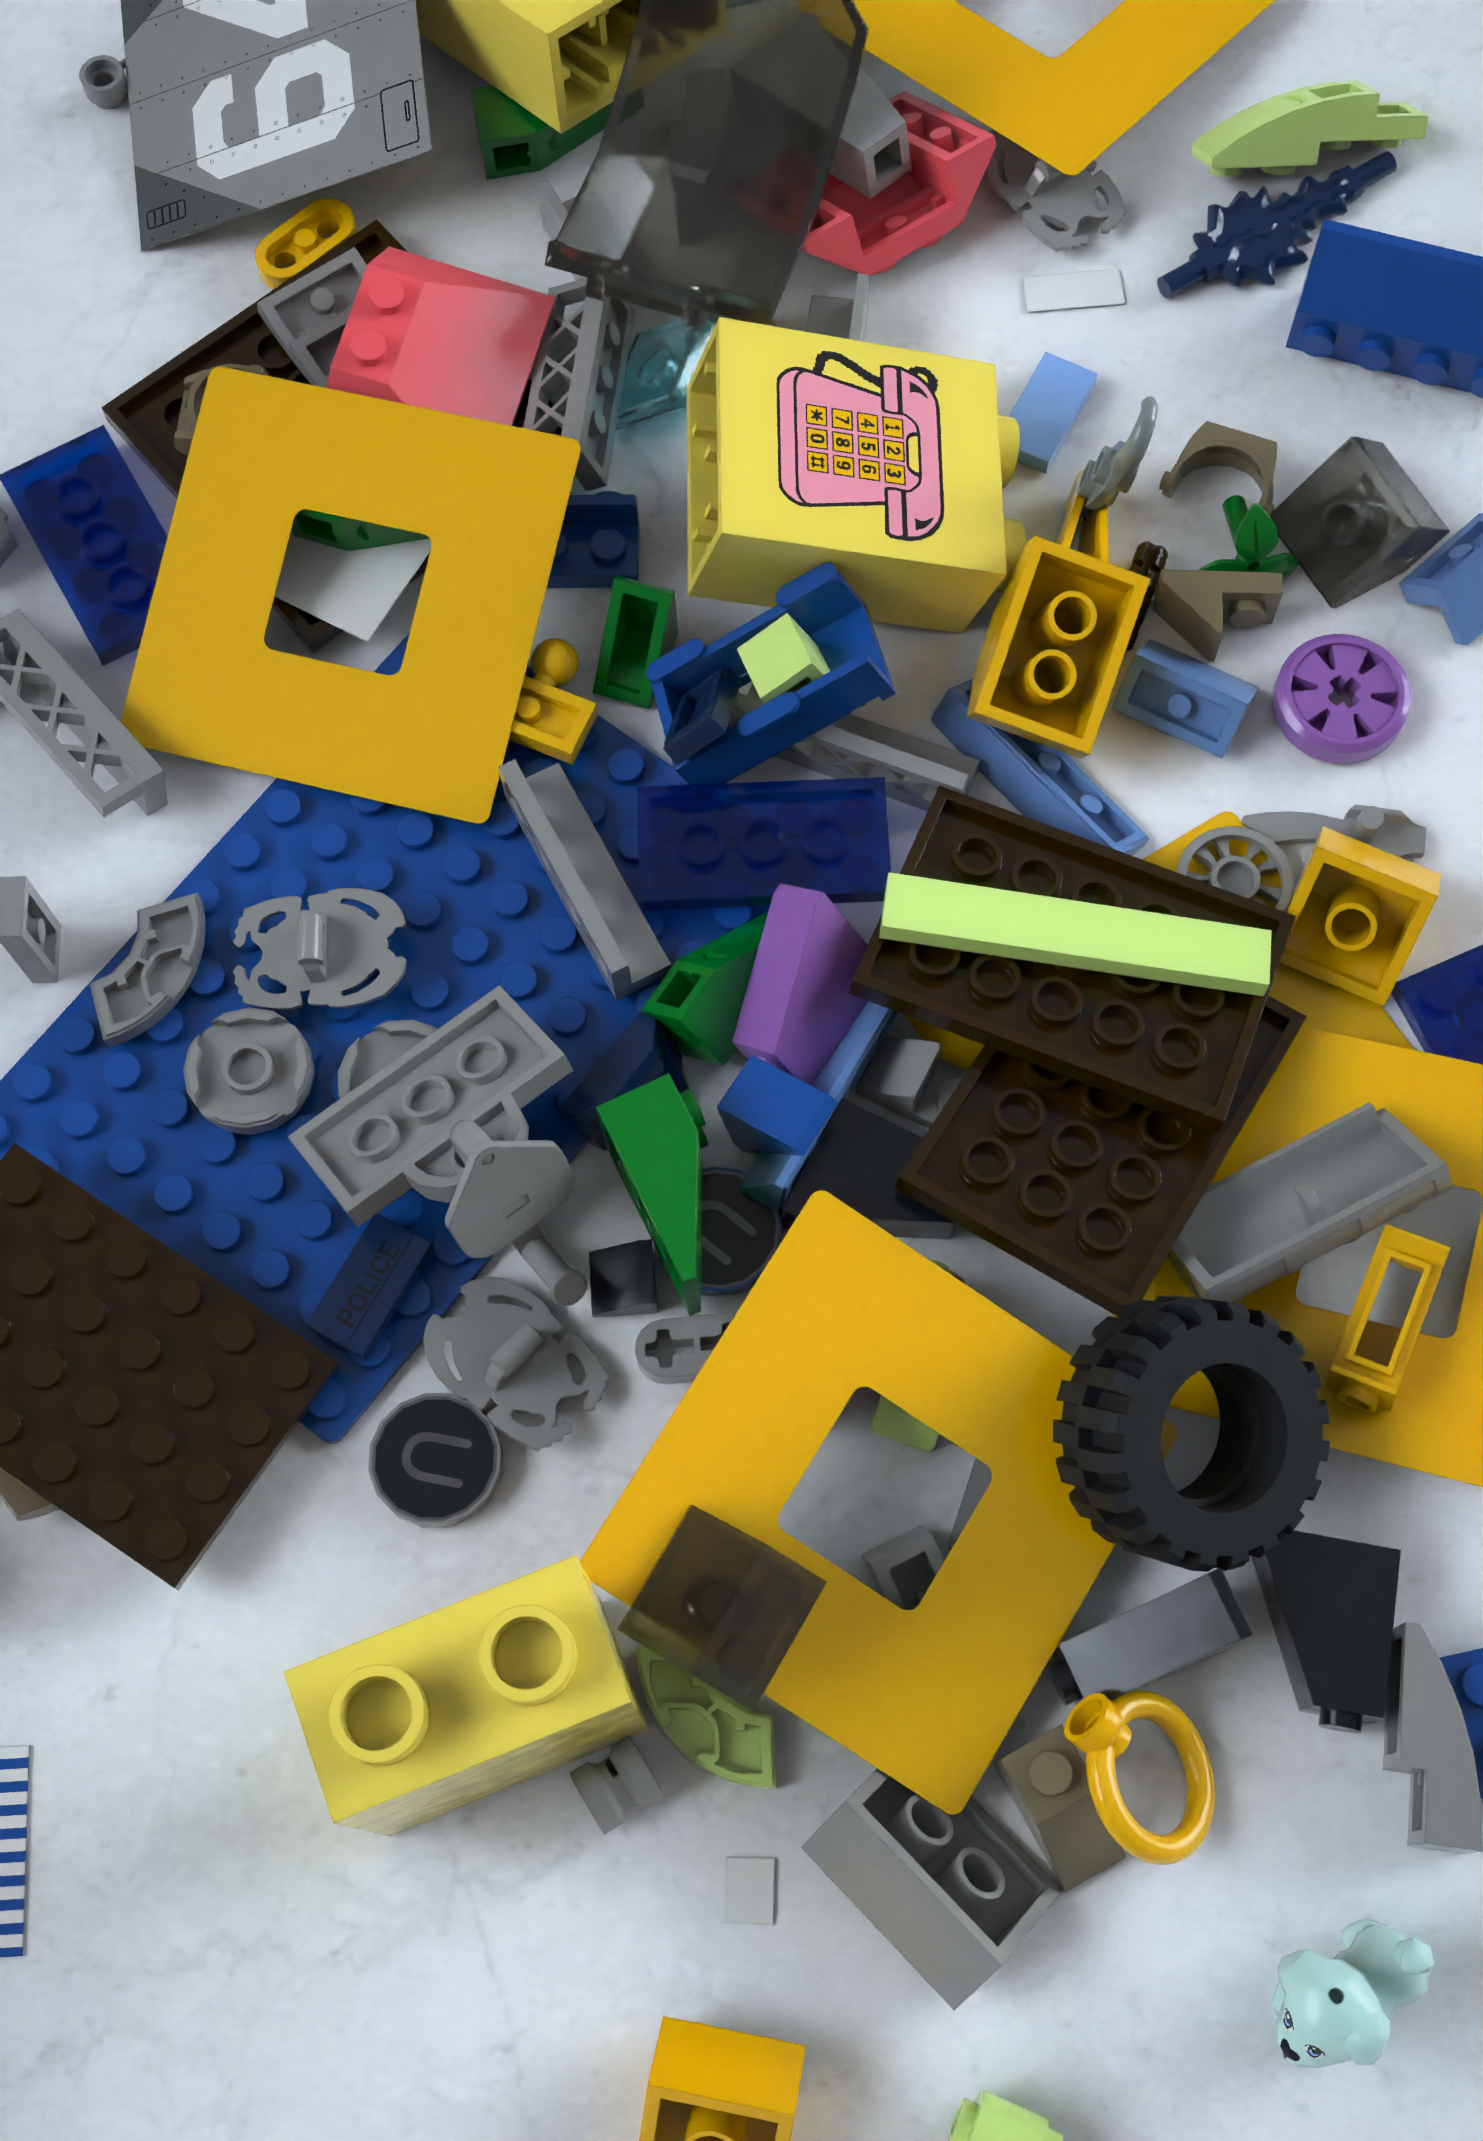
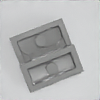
M355 247L257 302L258 313L311 385L327 388L330 366L367 267Z

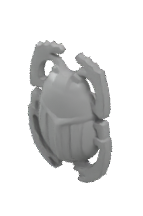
M993 129L989 132L995 136L997 146L984 173L987 181L1002 201L1006 200L1016 212L1025 205L1029 206L1030 209L1022 212L1021 219L1024 225L1036 238L1056 253L1059 251L1067 252L1070 249L1076 250L1079 246H1086L1088 244L1089 236L1084 234L1073 236L1076 234L1079 224L1086 221L1091 222L1092 220H1106L1101 224V233L1108 234L1111 229H1115L1118 226V223L1123 220V216L1128 212L1116 185L1110 177L1102 170L1093 176L1090 172H1093L1097 166L1095 160L1079 174L1074 176L1065 175ZM998 152L1004 154L1002 170L1005 182L1002 181L998 172L996 160ZM1096 190H1099L1107 201V207L1103 211L1096 207ZM1042 219L1052 223L1059 229L1064 228L1065 231H1055L1049 228Z
M338 888L329 890L327 893L308 896L307 901L310 910H302V898L298 896L270 899L243 910V916L238 919L239 926L234 930L236 937L233 943L241 949L246 945L248 934L250 933L252 941L262 950V958L251 970L249 980L244 967L237 965L233 970L236 976L234 983L238 986V994L243 996V1003L246 1005L274 1010L302 1008L301 991H310L308 1003L312 1006H329L333 1009H345L367 1005L386 997L399 984L406 971V959L403 956L396 957L394 952L389 949L388 938L394 934L397 928L406 927L405 917L396 902L382 892L364 888ZM344 901L364 903L373 907L379 916L374 920L371 916L367 915V912L360 908L342 903ZM280 913H286V919L277 926L270 928L267 933H259L260 927L266 919ZM377 969L379 970L380 974L371 984L358 992L343 996L344 992L362 985L368 980L369 976H372ZM264 976L280 982L286 986V992L274 994L264 991L258 982L259 978Z
M484 1277L467 1282L460 1287L461 1293L465 1296V1310L459 1313L458 1318H441L438 1314H433L425 1327L423 1337L425 1357L435 1375L452 1394L460 1400L466 1399L480 1411L484 1410L490 1399H493L498 1406L489 1411L487 1414L488 1419L498 1430L516 1442L537 1452L542 1448L551 1447L555 1442H561L565 1435L572 1433L573 1427L572 1423L563 1422L558 1427L552 1429L556 1421V1406L565 1398L579 1397L588 1392V1396L583 1401L585 1411H593L595 1403L602 1399L601 1393L606 1389L605 1382L609 1379V1374L591 1348L577 1335L568 1331L560 1343L558 1339L553 1338L562 1330V1324L550 1313V1308L540 1298L524 1287L504 1278ZM502 1297L518 1301L532 1310L529 1312L522 1307L507 1303H489L488 1298ZM444 1341H452V1355L455 1366L463 1378L462 1381H457L449 1370L444 1355ZM570 1354L579 1359L585 1368L586 1375L581 1385H577L572 1381V1374L568 1369L566 1359ZM517 1412L541 1416L545 1419V1422L534 1428L526 1427L516 1422L511 1417V1414Z

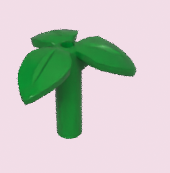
M1234 495L1227 498L1222 508L1237 555L1235 559L1215 560L1202 566L1199 570L1283 573V580H1285L1296 570L1299 563L1289 553L1268 556L1279 542L1276 525L1271 517L1257 503H1254L1248 510L1246 501L1242 496Z

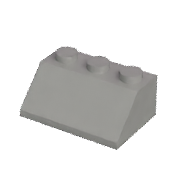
M878 1768L801 1846L825 1875L836 1884L954 2011L1002 1967L1063 1891L972 1796L960 1813L950 1815Z

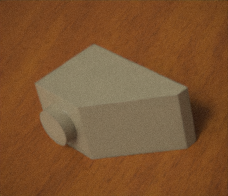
M1063 1724L994 1763L1064 1892L1071 1890L1126 1858L1124 1849L1109 1834L1095 1809L1087 1781L1086 1765L1074 1744L1065 1737Z

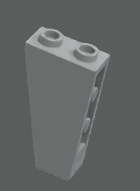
M813 11L730 69L740 117L867 198L871 199L912 169L906 121L820 15Z

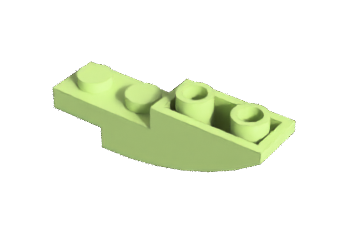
M1357 80L1329 82L1283 93L1238 112L1193 142L1191 155L1210 168L1209 172L1217 176H1241L1244 168L1262 167L1261 170L1269 174L1289 175L1295 173L1296 166L1317 165L1320 147L1330 150H1345L1350 148L1351 141L1368 140V144L1375 147L1398 148L1402 146L1403 139H1425L1429 115L1406 102L1379 103L1380 93Z

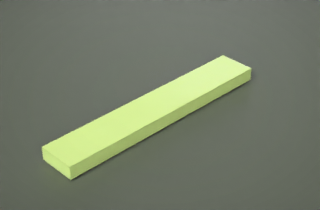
M888 872L879 938L1263 997L1270 985L1272 930Z

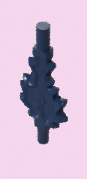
M1385 151L1354 169L1348 165L1329 174L1325 182L1321 183L1312 176L1307 175L1300 183L1295 194L1290 196L1283 192L1276 203L1270 200L1268 190L1263 186L1254 198L1249 197L1246 191H1239L1228 207H1222L1218 204L1208 206V231L1194 233L1193 241L1198 250L1189 256L1188 262L1158 278L1157 285L1160 293L1166 299H1169L1201 280L1207 283L1218 277H1222L1234 287L1241 284L1242 278L1253 280L1264 286L1274 285V270L1297 267L1308 261L1306 253L1297 247L1313 241L1314 237L1308 231L1317 228L1316 220L1319 217L1344 215L1348 212L1346 204L1356 201L1362 196L1365 188L1396 171L1397 163L1394 156L1389 151Z

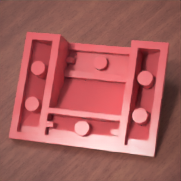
M903 91L889 99V101L906 121L912 169L871 199L797 152L788 155L722 192L726 204L803 251L855 272L869 274L870 277L873 274L884 273L892 269L899 259L913 251L936 244L941 240L943 234L963 223L997 146L995 136Z
M389 246L367 264L330 366L327 388L513 426L555 305V297Z

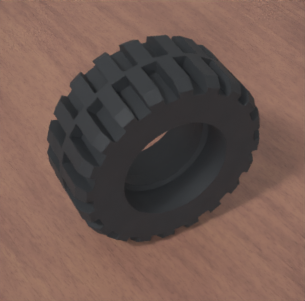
M1169 1295L1158 1296L1154 1301L1141 1299L1124 1306L1120 1312L1121 1318L1108 1316L1093 1329L1092 1336L1096 1341L1092 1346L1080 1344L1070 1360V1365L1076 1368L1071 1381L1062 1380L1056 1400L1062 1401L1064 1404L1061 1420H1053V1442L1060 1443L1063 1447L1064 1456L1056 1458L1061 1482L1075 1486V1489L1069 1493L1070 1502L1081 1517L1091 1519L1093 1531L1106 1541L1121 1545L1123 1550L1187 1570L1209 1572L1213 1568H1222V1570L1227 1571L1244 1566L1249 1561V1555L1257 1558L1263 1557L1280 1544L1276 1536L1278 1533L1291 1534L1305 1515L1300 1511L1305 1500L1313 1501L1322 1483L1321 1480L1316 1479L1320 1461L1327 1462L1330 1442L1323 1440V1424L1330 1423L1328 1405L1326 1400L1318 1399L1316 1389L1321 1387L1322 1383L1313 1362L1300 1360L1305 1354V1350L1291 1331L1280 1330L1281 1328L1276 1319L1260 1310L1247 1309L1244 1304ZM1201 1370L1210 1381L1217 1398L1220 1414L1219 1436L1214 1453L1203 1472L1187 1487L1177 1491L1172 1485L1163 1463L1161 1451L1162 1426L1167 1408L1175 1393L1186 1380Z

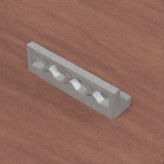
M609 271L549 288L548 295L555 297V305L535 361L523 426L525 429L550 434L557 427H560L562 429L561 436L573 438L579 442L581 452L575 477L586 491L607 486L635 314L634 309ZM584 301V304L568 320L563 318L565 306ZM575 339L577 347L560 363H557L556 356ZM565 383H568L570 385L569 391L550 408L548 400Z
M19 608L0 618V643L3 642L5 656L13 664H0V701L103 817H106L134 800L146 815L149 816L167 805L164 769ZM5 680L12 681L11 686ZM23 682L30 683L49 706L25 703L20 698ZM42 721H48L47 727ZM59 723L66 724L86 747L61 744L56 738ZM78 762H85L84 768ZM95 764H102L119 785L105 793L92 779Z
M753 683L747 695L738 693L731 714V727L738 724L744 715L765 704L760 699ZM852 714L845 716L774 756L928 811L939 785L968 795L980 760Z
M515 759L499 766L498 769L505 798L615 1000L618 1001L664 978L671 969V963L559 762L525 778Z

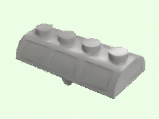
M1368 1102L1208 1186L1171 1249L1168 1258L1182 1281L1196 1298L1238 1303L1246 1295L1284 1275L1300 1270L1305 1264L1341 1245L1357 1240L1379 1225L1400 1214L1408 1213L1416 1209L1421 1203L1450 1190L1452 1181L1449 1169L1440 1157L1385 1108L1376 1111L1375 1107Z

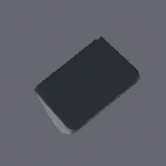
M652 1239L637 1240L589 1252L592 1317L658 1313Z

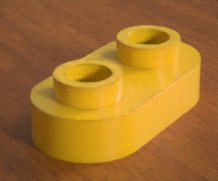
M325 198L316 200L264 237L256 247L255 261L260 277L265 285L274 290L356 234L358 231L350 207L337 199ZM329 234H333V235H332L331 237H329V238H324L325 236H327V235H329Z

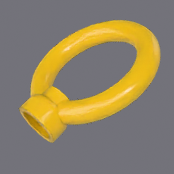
M1134 1690L1113 1700L1108 1699L1102 1693H1094L1082 1699L1070 1712L1065 1722L1064 1734L1080 1751L1086 1753V1772L1090 1794L1095 1809L1109 1834L1124 1850L1147 1863L1169 1865L1182 1861L1192 1855L1208 1833L1215 1807V1781L1211 1760L1204 1741L1193 1722L1172 1701L1151 1691ZM1136 1719L1149 1720L1158 1725L1173 1742L1184 1767L1187 1784L1186 1807L1181 1822L1169 1834L1157 1835L1144 1829L1127 1809L1118 1787L1115 1759L1129 1745L1132 1732L1127 1724Z

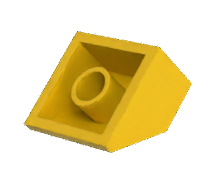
M1323 826L1285 911L1296 917L1280 963L1385 1006L1438 898L1441 874Z
M663 2016L647 2085L639 2141H790L806 2045Z

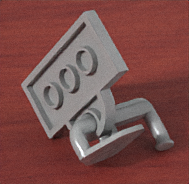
M500 985L288 1136L296 1150L357 1228L413 1188L429 1200L450 1203L445 1216V1225L458 1246L467 1256L472 1258L489 1257L512 1243L517 1252L550 1289L549 1293L555 1303L561 1306H571L579 1302L587 1290L585 1276L580 1271L571 1269L546 1241L537 1223L559 1208L569 1197L574 1186V1172L562 1150L555 1142L550 1140H528L529 1126L520 1110L572 1072L573 1069L565 1054Z

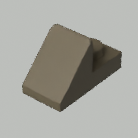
M1161 569L1153 597V611L1209 662H1214L1223 637V623H1231L1240 628L1272 624L1283 596V573Z

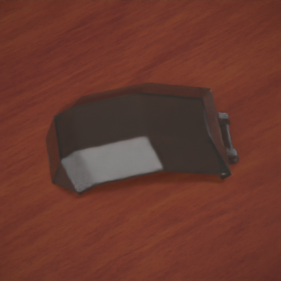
M641 0L637 23L598 153L557 238L548 243L545 266L588 277L586 296L606 302L611 297L681 317L682 324L701 329L710 312L741 321L770 325L816 218L859 77L869 28L853 0Z

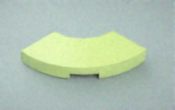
M691 1646L636 1647L640 1681L646 1700L657 1722L675 1746L703 1769L725 1780L756 1788L776 1789L775 1715L748 1711L727 1697L710 1672L708 1658Z

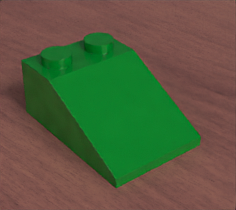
M668 1073L597 1106L596 1109L606 1149L688 1315L692 1316L701 1312L704 1173L701 1149L708 1146V1141L702 1129L706 1122L690 1089L679 1093Z

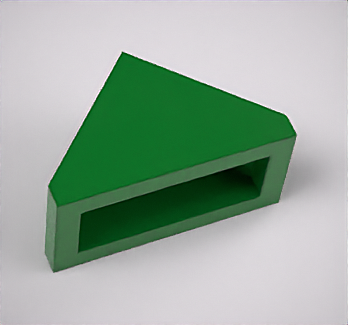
M618 575L614 578L592 693L645 708L652 706L655 697L651 682L646 676V671L653 661L673 650L677 639L678 623L675 591Z

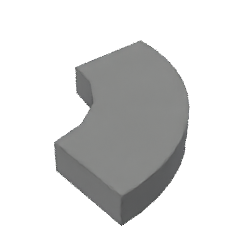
M198 892L137 910L138 933L129 955L112 973L90 983L102 1037L109 1048L124 1043L154 1026L179 1002L191 984L201 961L206 933L205 912Z

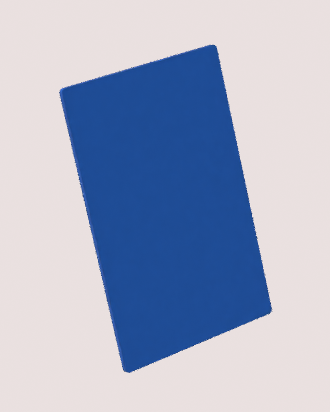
M409 634L374 671L375 673L394 675L400 670ZM527 665L525 676L533 678L532 669ZM599 715L573 765L513 741H508L503 764L515 759L525 778L559 762L670 961L671 967L681 957L769 911L773 893L780 883L800 887L808 876V863L804 858L714 795L704 799L671 765ZM499 777L490 816L481 824L276 778L164 901L167 902L198 892L203 902L206 924L205 944L196 974L187 991L170 1012L154 1026L124 1043L109 1048L103 1040L90 983L112 973L129 955L138 933L136 931L0 1080V1161L12 1145L16 1143L338 1362L340 1367L300 1421L301 1424L328 1444H336L343 1439L421 1345L425 1327L431 1316L438 1314L443 1318L462 1295L460 1287L474 1280L494 1256L485 1258L467 1256L458 1246L445 1225V1216L450 1203L429 1200L411 1188L378 1212V1214L431 1242L434 1250L366 1361L316 1334L306 1326L372 1219L371 1217L357 1228L288 1138L290 1134L340 1099L338 1095V1070L347 1049L358 1038L362 1040L367 1034L373 1032V1027L387 1021L415 1020L439 1029L500 985L565 1054L573 1069L572 1072L520 1109L529 1126L528 1140H550L555 1142L570 1165L589 1141L560 1107L639 1012H642L641 1009L663 980L662 978L618 1001L615 1000L505 798L501 777ZM338 888H364L384 893L394 900L402 910L406 927L397 928L394 934L388 938L389 949L394 952L396 957L403 956L406 959V971L399 984L386 997L367 1005L333 1009L329 1006L310 1005L308 1003L310 991H301L302 1008L274 1010L246 1005L243 1003V996L238 994V986L234 983L236 976L233 970L237 965L244 967L249 980L251 970L262 958V950L252 941L250 933L248 934L246 945L241 949L233 943L236 937L234 930L239 926L238 919L243 916L245 908L278 897L298 896L302 898V910H310L307 901L308 896L327 893L329 890ZM344 901L342 903L360 908L367 912V915L371 916L374 920L379 916L373 907L364 903ZM280 913L266 919L262 923L259 933H267L270 928L277 926L286 919V913ZM377 969L372 976H369L368 980L362 985L344 992L343 996L358 992L371 984L380 974L379 970ZM264 976L259 978L258 982L264 991L274 994L286 992V986L280 982ZM248 1007L274 1011L294 1025L311 1049L315 1069L310 1095L298 1113L274 1130L252 1135L226 1132L206 1120L187 1093L183 1072L188 1048L198 1034L201 1037L204 1031L212 1026L211 1021L223 1013Z

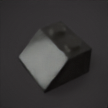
M1351 436L1275 508L1271 515V519L1276 525L1278 537L1296 558L1300 567L1331 608H1338L1406 572L1450 532L1383 442Z
M689 1505L616 1630L733 1702L754 1711L827 1581L762 1541L694 1505Z

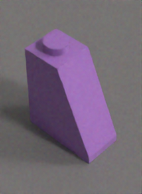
M780 883L773 893L732 1043L747 1059L754 1055L811 1086L868 1002L849 994L853 976L866 950L867 943L824 892Z

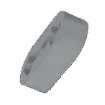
M726 1312L677 1317L650 1322L640 1331L635 1343V1355L639 1369L648 1379L656 1383L675 1384L693 1382L713 1351H701V1345L717 1344L723 1335V1331L727 1329L736 1313ZM663 1336L670 1337L673 1347L694 1346L695 1351L673 1355V1366L666 1368L660 1367L657 1357H646L647 1351L656 1349L658 1338Z

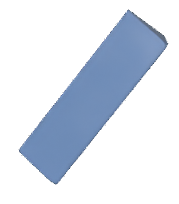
M973 679L947 690L932 715V723L962 754L980 760L978 770L1023 816L1131 856L1146 845L1149 841L1147 835L1064 752L968 718L967 712Z
M868 1001L812 1086L829 1094L838 1104L842 1098L848 1101L899 1012ZM838 1104L803 1156L759 1153L740 1184L741 1192L779 1212L783 1208Z

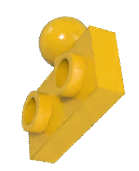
M559 638L546 639L540 642L533 650L531 669L534 677H524L509 740L573 765L598 716L597 703L556 688L569 683L575 677L579 668L578 654L567 641Z

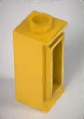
M1388 1224L1384 1225L1328 1373L1325 1386L1337 1390L1336 1398L1353 1408L1367 1412H1374L1377 1406L1389 1411L1391 1410L1451 1247ZM1393 1262L1422 1273L1389 1365L1386 1367L1357 1356L1355 1352L1388 1264Z

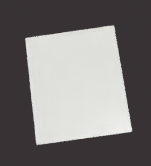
M291 530L274 597L369 642L430 553L431 541L430 539L345 551L295 537Z

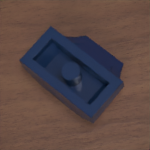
M639 1012L560 1109L587 1138L591 1145L605 1151L607 1149L596 1107L668 1073L679 1093L690 1089L683 1073L682 1054L657 1019Z

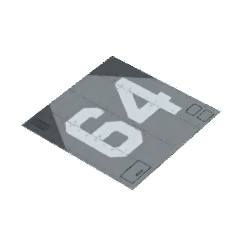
M120 0L141 251L432 151L415 0Z

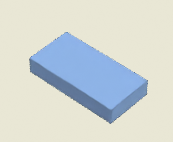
M1045 352L1009 417H1014L1019 425L1020 446L1018 462L1041 472H1048L1096 385L1097 373Z

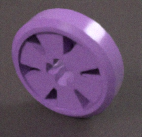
M1330 634L1316 637L1296 648L1281 667L1272 695V706L1276 722L1292 745L1310 757L1334 764L1359 763L1371 759L1386 750L1397 738L1407 719L1411 705L1409 682L1398 661L1380 645L1368 639L1349 634ZM1333 690L1336 691L1338 696L1347 692L1353 697L1349 708L1344 701L1336 706L1329 700Z

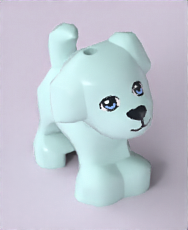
M1365 1918L1350 1923L1342 1930L1341 1945L1344 1950L1339 1952L1333 1959L1326 1958L1311 1949L1299 1950L1283 1956L1278 1966L1279 1981L1272 1999V2006L1278 2016L1276 2020V2043L1284 2059L1298 2067L1312 2068L1326 2067L1350 2060L1354 2061L1357 2065H1374L1386 2050L1390 2038L1391 2023L1389 2020L1393 2017L1398 2007L1415 2003L1428 1991L1429 1970L1435 1966L1430 1944L1414 1936L1406 1938L1396 1928H1390L1388 1925Z

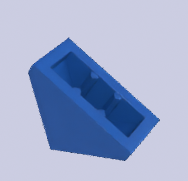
M751 1055L717 1105V1109L733 1144L740 1150L803 1156L838 1102L829 1094Z

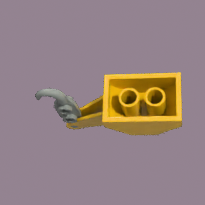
M1151 396L1142 400L1139 417L1126 442L1119 441L1113 447L1105 445L1097 461L1089 460L1084 471L1081 470L1076 476L1068 495L1062 523L1055 542L1034 535L1026 543L994 610L974 668L967 712L968 718L1080 759L1090 755L1150 578L1109 563L1108 506L1111 507L1119 491L1125 494L1129 491L1138 472L1140 462L1150 443L1158 413V404L1155 398ZM1081 515L1084 518L1080 530L1078 551L1070 549V545Z

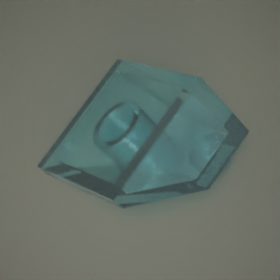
M708 306L636 334L627 357L616 431L687 412V385L717 320L721 317L714 309Z

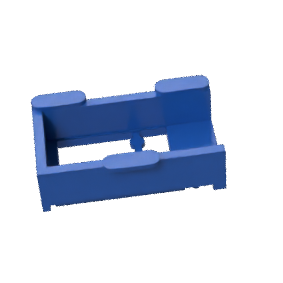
M822 563L782 586L776 594L778 605L706 646L698 638L691 639L653 661L648 666L646 676L651 682L665 737H667L681 696L723 666L725 668L729 666L740 679V688L752 681L737 648L786 613L818 645L830 669L829 673L797 691L785 692L747 713L739 720L738 724L726 730L723 735L679 765L672 761L674 770L704 799L713 796V788L720 787L851 714L853 710L865 706L866 703L878 696L884 701L896 694L866 603L832 563Z

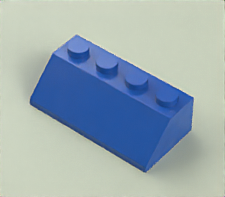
M1324 219L1301 289L1285 347L1303 351L1310 356L1328 357L1360 365L1362 368L1370 371H1384L1416 379L1423 384L1441 385L1473 393L1483 398V257Z

